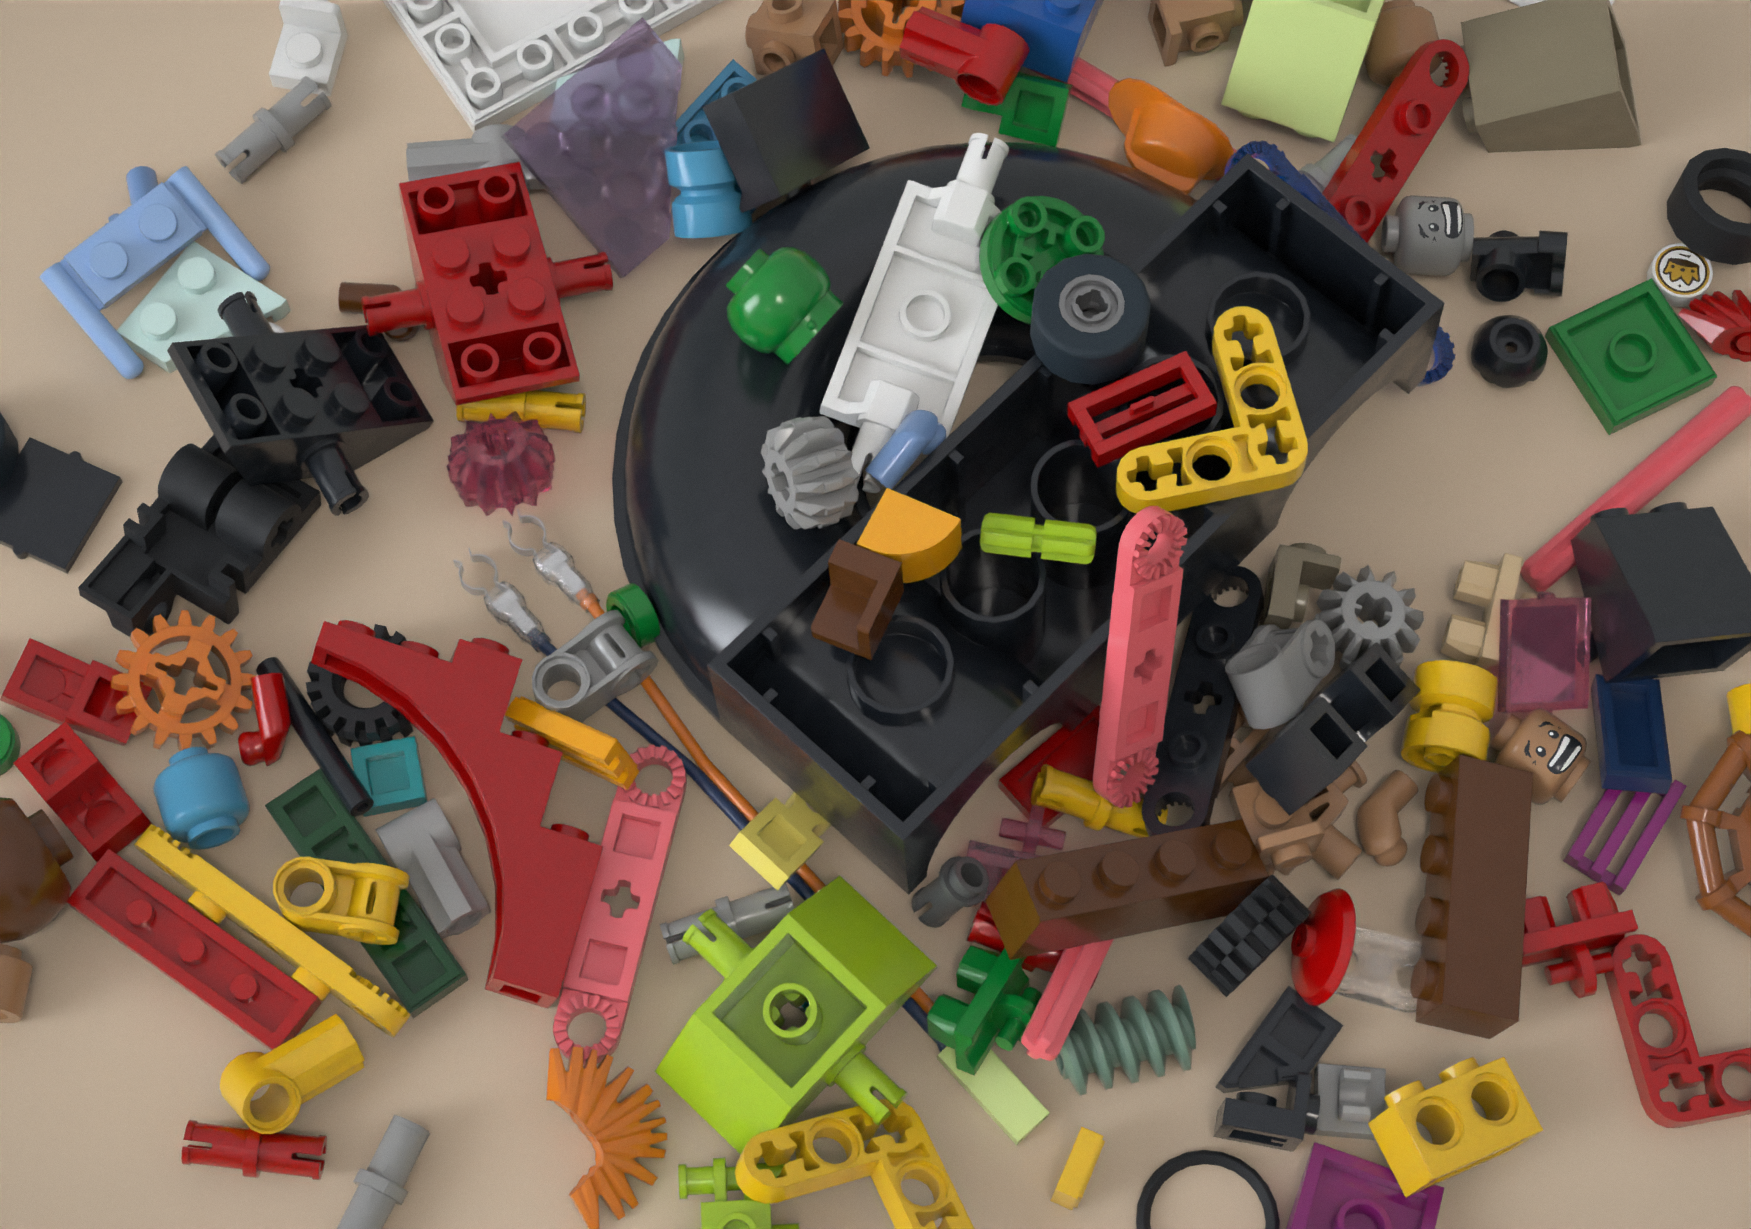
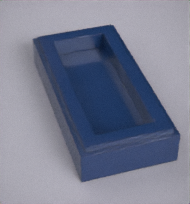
M1595 674L1591 685V696L1602 789L1667 794L1672 783V772L1660 680L1644 679L1605 684L1603 674Z

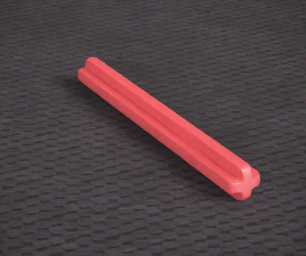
M1739 386L1729 387L1529 557L1521 567L1520 575L1522 579L1536 592H1545L1576 565L1571 540L1590 523L1592 515L1612 508H1626L1629 515L1636 514L1750 416L1751 397Z

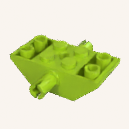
M838 876L790 911L754 948L749 946L717 915L713 908L704 912L698 920L717 938L716 941H710L694 924L684 934L683 941L693 947L725 979L692 1014L655 1072L740 1155L753 1136L792 1124L827 1086L832 1087L835 1084L873 1119L877 1126L883 1123L891 1115V1112L872 1092L877 1090L896 1109L906 1098L908 1092L895 1084L864 1054L867 1048L865 1045L938 968L937 965L841 876ZM788 1002L795 1008L802 1006L805 1002L810 1004L805 1011L808 1020L799 1029L795 1026H791L787 1030L780 1029L785 1022L780 1010Z

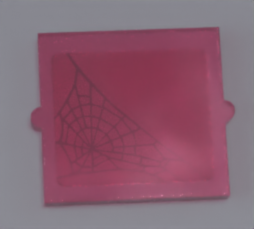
M1541 591L1538 593L1537 598L1500 599L1498 712H1531L1535 709L1543 708L1552 713L1553 710L1588 709L1591 597H1555V594L1552 592Z

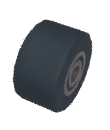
M1082 254L1063 259L1045 272L1034 290L1030 337L1037 357L1050 372L1074 383L1095 385L1115 380L1134 367L1145 349L1151 307L1145 284L1130 266L1110 256Z

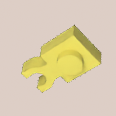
M793 792L785 805L775 797L738 833L729 846L778 891L824 843L818 836L823 835L832 825L819 813L813 812L806 802Z

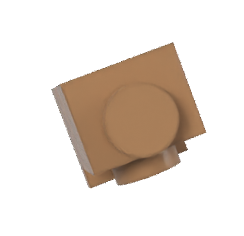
M1151 0L1148 20L1164 66L1166 67L1176 64L1178 53L1189 50L1205 52L1214 49L1223 42H1228L1231 28L1243 25L1244 14L1241 0Z

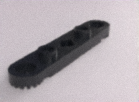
M1237 566L1193 610L1165 716L1163 740L1158 743L1156 758L1159 760V764L1156 765L1159 768L1158 774L1151 776L1155 779L1153 785H1147L1148 791L1145 793L1142 804V818L1149 836L1210 825L1215 799L1218 797L1240 708L1239 700L1226 673L1225 666L1228 660L1237 654L1250 639L1254 630L1259 625L1261 612L1264 609L1261 582L1254 572L1245 567ZM1229 587H1233V590H1237L1240 587V591L1244 592L1246 590L1248 595L1244 602L1234 607H1223L1214 602V600H1217V593L1221 595L1223 593L1222 589H1225L1227 592ZM1203 696H1214L1215 705H1209L1205 714L1195 713L1194 705L1200 704ZM1174 802H1178V805L1185 803L1186 807L1191 806L1194 813L1182 825L1168 826L1159 821L1158 816H1161V810L1165 811L1168 804L1172 807L1175 806Z

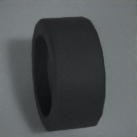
M1730 148L1705 150L1689 160L1667 200V220L1679 240L1691 251L1710 261L1730 265L1751 263V223L1732 221L1716 213L1704 202L1699 192L1708 189L1727 192L1741 199L1751 208V154L1746 151Z

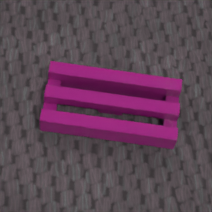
M1675 779L1671 783L1667 794L1657 793L1662 796V799L1616 875L1606 869L1651 793L1635 792L1593 862L1583 855L1622 790L1606 789L1563 859V862L1597 883L1605 882L1610 891L1620 896L1626 890L1687 786Z

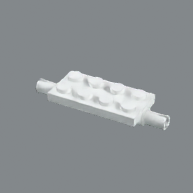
M983 133L972 134L956 180L949 181L947 186L930 188L908 180L820 408V414L860 428L851 451L853 452L851 457L853 468L858 473V477L855 479L856 487L864 466L869 465L906 415L912 411L926 410L934 413L938 418V422L946 429V438L950 435L998 304L993 300L984 284L979 263L980 244L984 232L992 219L1001 212L994 205L995 200L991 193L1003 161L1008 155L1009 147L998 138H994L987 158L982 159L989 135ZM867 473L862 490L870 493L880 492L882 484Z

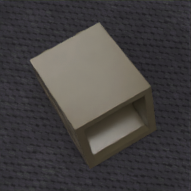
M1545 0L1461 22L1464 45L1460 47L1465 52L1469 62L1468 81L1471 97L1462 99L1464 119L1468 132L1470 134L1479 133L1488 153L1630 148L1641 145L1625 41L1609 0Z

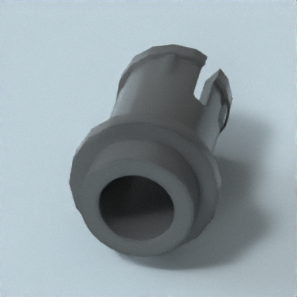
M957 856L946 861L941 866L939 876L926 887L919 889L912 898L914 913L929 902L932 903V908L918 918L920 922L928 927H941L961 908L973 907L979 904L987 893L989 884L987 870L981 862L972 857Z

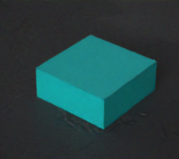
M415 736L350 749L354 772L374 801L371 809L363 814L364 817L418 807L428 801L419 748Z

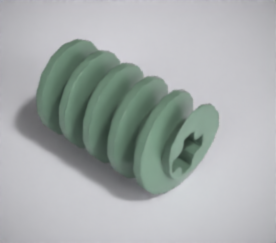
M1181 985L1174 987L1171 1003L1159 989L1149 992L1146 1001V1011L1136 997L1133 995L1125 997L1122 1000L1120 1017L1110 1003L1107 1001L1099 1003L1096 1006L1094 1023L1087 1012L1081 1008L1058 1057L1055 1058L1063 1079H1069L1081 1096L1087 1094L1088 1076L1090 1073H1096L1107 1090L1113 1088L1114 1070L1116 1067H1122L1132 1084L1139 1082L1140 1064L1146 1060L1157 1077L1165 1076L1166 1058L1172 1054L1183 1071L1191 1070L1192 1051L1196 1049L1195 1027L1190 1005Z

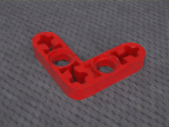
M1633 934L1623 938L1610 951L1615 969L1614 971L1606 972L1605 979L1641 1105L1646 1115L1656 1124L1663 1127L1682 1128L1751 1114V1099L1748 1101L1734 1099L1725 1091L1722 1085V1075L1724 1069L1728 1066H1740L1751 1074V1047L1699 1057L1672 961L1665 946L1657 939L1645 934ZM1632 952H1635L1639 962L1649 961L1652 966V970L1643 977L1647 997L1659 991L1662 998H1651L1637 1006H1633L1631 999L1637 998L1643 992L1638 974L1636 972H1625L1623 964L1632 956ZM1657 1014L1669 1022L1673 1031V1039L1669 1046L1656 1048L1643 1040L1639 1032V1022L1643 1015ZM1700 1071H1703L1705 1073V1078L1700 1073ZM1669 1079L1672 1080L1673 1086L1678 1090L1697 1087L1703 1081L1705 1084L1706 1094L1694 1096L1681 1105V1112H1678L1674 1102H1663L1660 1097V1092L1669 1086ZM1709 1100L1714 1108L1709 1107Z

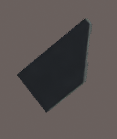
M1288 986L1218 1082L1216 1088L1223 1093L1289 1085L1297 1072H1311L1344 1025L1319 1007L1308 1005L1297 991Z

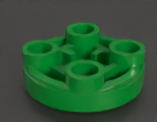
M1026 196L1020 198L998 213L984 232L979 251L980 270L984 284L993 300L1006 313L1019 321L1031 324L1034 290L1045 272L1066 258L1082 254L1104 255L1102 246L1105 241V232L1097 219L1089 215H1083L1078 209L1065 201L1047 196Z

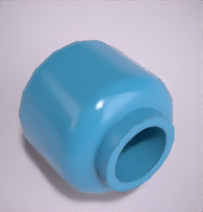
M204 747L187 748L174 754L169 759L170 766L157 776L153 786L156 801L168 834L174 840L188 843L190 848L196 850L214 848L234 839L240 833L239 826L246 820L250 812V804L233 759L220 753H208Z

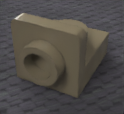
M1295 543L1290 546L1280 544L1268 571L1264 609H1262L1260 625L1275 624L1280 629H1289L1292 621L1302 623L1307 608L1310 588L1330 589L1340 571L1341 557L1326 554L1323 548L1314 544Z

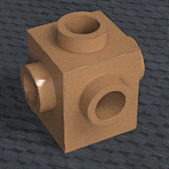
M764 0L757 12L751 14L746 25V44L752 49L756 72L759 75H769L823 48L833 66L844 48L836 0Z

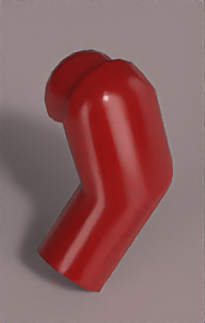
M283 673L263 674L250 679L259 730L243 732L238 737L241 760L247 766H255L262 762L269 766L278 761L282 756L291 725Z

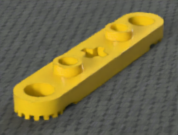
M151 824L134 844L151 862L193 892L187 900L193 908L216 925H219L225 917L230 919L294 966L296 971L292 974L291 978L316 995L320 1001L323 1002L329 993L375 1027L393 1038L411 1016L396 1000L390 998L388 1001L387 999L390 995L386 992L382 996L379 995L381 989L378 986L357 975L352 967L200 856L194 855L184 846L179 850L178 846L181 843L177 840L172 843L173 838L171 835L165 833L161 828Z

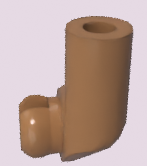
M1394 770L1362 803L1356 817L1360 841L1365 853L1369 856H1374L1376 863L1386 867L1398 864L1406 856L1408 847L1406 841L1401 838L1402 831L1398 813L1419 792L1416 783L1400 770Z

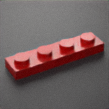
M110 849L105 852L67 901L72 909L270 1051L296 1037L321 1005V1001L316 995Z

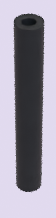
M270 657L262 661L256 669L258 675L283 673L291 725L351 816H360L369 811L374 804L373 799L279 658Z

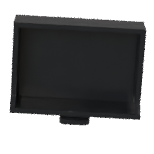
M824 48L702 107L742 191L739 206L741 213L785 194H788L785 197L787 200L812 185L811 180L870 149Z

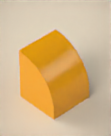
M886 488L860 536L857 546L901 562L903 583L924 580L946 568L962 549L961 519Z

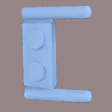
M184 166L172 174L166 182H161L64 256L63 260L46 269L39 278L125 379H134L142 373L144 364L100 312L102 309H106L202 236V233L207 229L240 269L256 281H261L267 277L270 266L190 169Z

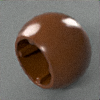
M0 797V943L23 940L41 931L58 916L66 905L72 891V887L60 867L72 860L74 856L52 821L42 809L27 817L12 798Z

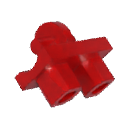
M1605 882L1581 886L1571 890L1566 898L1574 923L1557 927L1546 896L1526 899L1522 967L1563 959L1561 963L1545 966L1546 980L1549 985L1568 981L1573 993L1578 998L1595 995L1597 991L1596 975L1611 972L1615 969L1614 960L1610 952L1592 956L1590 952L1614 947L1625 938L1626 933L1635 932L1638 929L1633 910L1619 912L1616 902Z

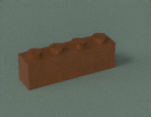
M1459 755L1438 774H1434L1427 785L1424 806L1425 810L1431 813L1430 830L1420 855V869L1423 873H1426L1425 897L1418 906L1415 919L1416 932L1418 935H1422L1420 960L1414 967L1410 985L1411 995L1417 999L1415 1019L1417 1023L1491 1039L1519 1021L1533 772Z
M1243 819L1018 860L1014 862L985 901L1010 960L1228 916L1269 875Z

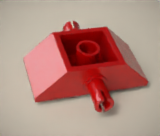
M520 162L399 183L400 200L416 283L414 289L361 297L365 323H368L367 332L369 336L423 325L425 330L429 331L441 379L456 406L579 382L580 374L562 314L560 299L603 290H613L610 264L605 265V263H608L606 252H598L595 255L553 262L551 257H546Z

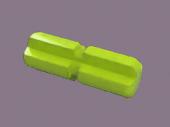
M998 513L985 514L982 521L980 546L981 550L986 553L1031 558L1032 552H1041V559L1089 564L1094 558L1097 532L1096 527L1091 524L1046 519L1045 525L1035 524L1036 518Z

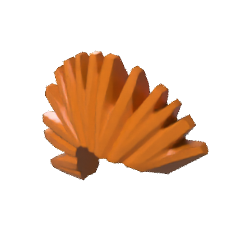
M572 1047L565 1070L559 1048H551L549 1051L546 1101H554L556 1105L561 1107L570 1116L580 1131L592 1143L593 1149L596 1152V1165L591 1166L589 1173L581 1177L577 1186L569 1193V1196L589 1229H599L598 1196H600L618 1220L625 1217L621 1199L631 1209L638 1205V1201L625 1177V1173L650 1186H653L658 1177L636 1162L634 1158L665 1157L666 1150L653 1148L650 1145L668 1140L667 1133H651L650 1131L666 1123L665 1117L640 1122V1120L661 1106L658 1099L644 1104L653 1092L648 1084L643 1085L617 1102V1098L634 1072L629 1066L606 1084L613 1061L612 1056L606 1054L597 1067L598 1050L591 1049L583 1066V1047Z

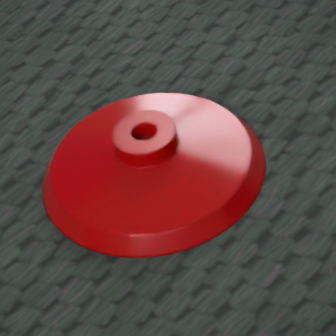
M1340 888L1319 895L1310 904L1308 909L1311 911V914L1296 928L1292 937L1291 974L1293 984L1302 999L1311 1006L1323 1004L1335 993L1347 971L1353 952L1356 934L1355 907L1350 895Z

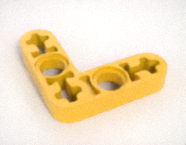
M1248 306L1231 308L1226 310L1217 319L1214 326L1212 352L1234 428L1152 444L1129 451L1120 460L1117 467L1116 495L1120 503L1130 512L1137 514L1149 506H1159L1168 512L1284 488L1294 484L1301 477L1308 454L1306 434L1273 326L1268 317L1258 309ZM1236 331H1243L1246 339L1253 340L1252 363L1244 367V354L1241 344L1237 340H1232V333ZM1263 384L1275 391L1278 401L1269 408L1255 409L1243 401L1241 392L1250 385ZM1276 426L1274 436L1279 451L1281 453H1288L1287 462L1284 464H1276L1272 455H1265L1268 441L1266 430ZM1214 454L1227 461L1230 473L1220 480L1208 481L1195 473L1192 467L1193 463L1201 456ZM1173 463H1181V482L1184 486L1176 485L1177 474H1172ZM1148 471L1149 477L1152 480H1157L1156 490L1145 491L1141 482H1136V473Z
M887 1099L879 1100L891 1112V1115L881 1124L888 1133L898 1132L901 1135L898 1143L895 1142L891 1135L885 1134L874 1137L880 1125L877 1126L860 1106H855L761 1132L749 1140L736 1164L735 1177L740 1189L752 1200L764 1204L782 1202L871 1176L895 1229H975L921 1118L905 1102H902L896 1109ZM823 1137L834 1139L844 1148L847 1157L846 1161L837 1164L824 1161L815 1152L813 1141ZM870 1140V1142L864 1150L863 1141ZM795 1151L796 1160L789 1161ZM760 1158H764L768 1166L785 1164L778 1178H775L770 1169L759 1170L756 1165ZM906 1179L922 1181L932 1191L934 1202L927 1206L912 1203L903 1194L901 1182ZM938 1218H942L943 1220L937 1228L934 1222Z

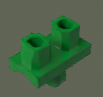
M970 945L959 963L956 977L957 987L976 994L973 1000L968 1004L942 994L938 996L927 1016L928 1035L944 1045L955 1049L957 1069L975 1076L995 1042L1000 1048L1011 1051L1017 1041H1021L1022 1035L1042 996L1040 991L1029 987V978L1022 970L1021 965L1026 957L1010 960L1005 948L1001 954Z

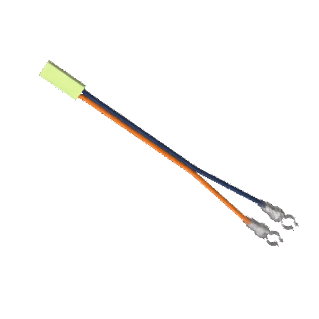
M517 509L522 524L533 523L544 531L542 539L544 548L538 553L533 548L524 549L516 546L511 541L513 532L511 524L507 521H502L504 528L508 529L511 548L521 556H534L532 560L535 570L548 585L557 587L571 603L579 605L586 613L590 612L594 619L605 613L599 604L600 599L594 594L590 582L575 567L574 559L562 545L555 542L547 543L546 529L539 518L532 515L521 516L519 509ZM470 547L468 548L472 562H485L495 569V576L493 578L495 587L488 593L484 587L473 588L465 584L462 580L463 565L460 561L453 560L455 567L459 568V577L463 588L472 595H485L483 599L487 611L498 624L509 627L523 643L531 645L537 653L542 652L549 656L557 650L551 644V639L545 633L542 623L527 608L525 597L520 591L506 581L498 582L497 567L490 557L483 554L472 555ZM650 675L640 683L697 765L617 698H614L605 705L652 745L658 747L662 745L670 751L673 750L682 759L686 774L697 783L740 831L759 814L710 761ZM806 863L787 881L804 901L826 886ZM919 987L902 1007L928 1034L927 1016L934 1002ZM930 1036L940 1051L937 1055V1060L1016 1146L1049 1116L1050 1112L992 1050L989 1051L974 1076L957 1069L955 1049L944 1045Z

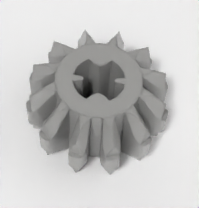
M826 416L799 417L782 422L779 427L767 431L765 443L762 444L761 455L765 462L762 473L767 478L769 485L768 493L772 494L775 500L776 512L781 516H785L786 522L793 529H811L815 527L820 529L839 522V519L852 515L854 503L858 501L859 492L855 485L858 473L853 468L851 461L853 452L847 450L842 431L839 428H834L833 423Z
M1369 565L1360 569L1357 580L1343 571L1335 578L1333 583L1334 590L1326 589L1321 592L1317 605L1322 612L1316 614L1314 620H1322L1332 632L1335 652L1340 651L1343 654L1339 663L1341 671L1376 642L1399 667L1404 659L1403 653H1413L1420 639L1414 630L1419 629L1424 621L1423 611L1409 607L1416 597L1415 588L1396 591L1393 588L1397 578L1395 571L1387 573L1382 582L1375 580ZM1359 616V618H1360L1363 622H1365V623L1362 624V623L1357 619V617Z

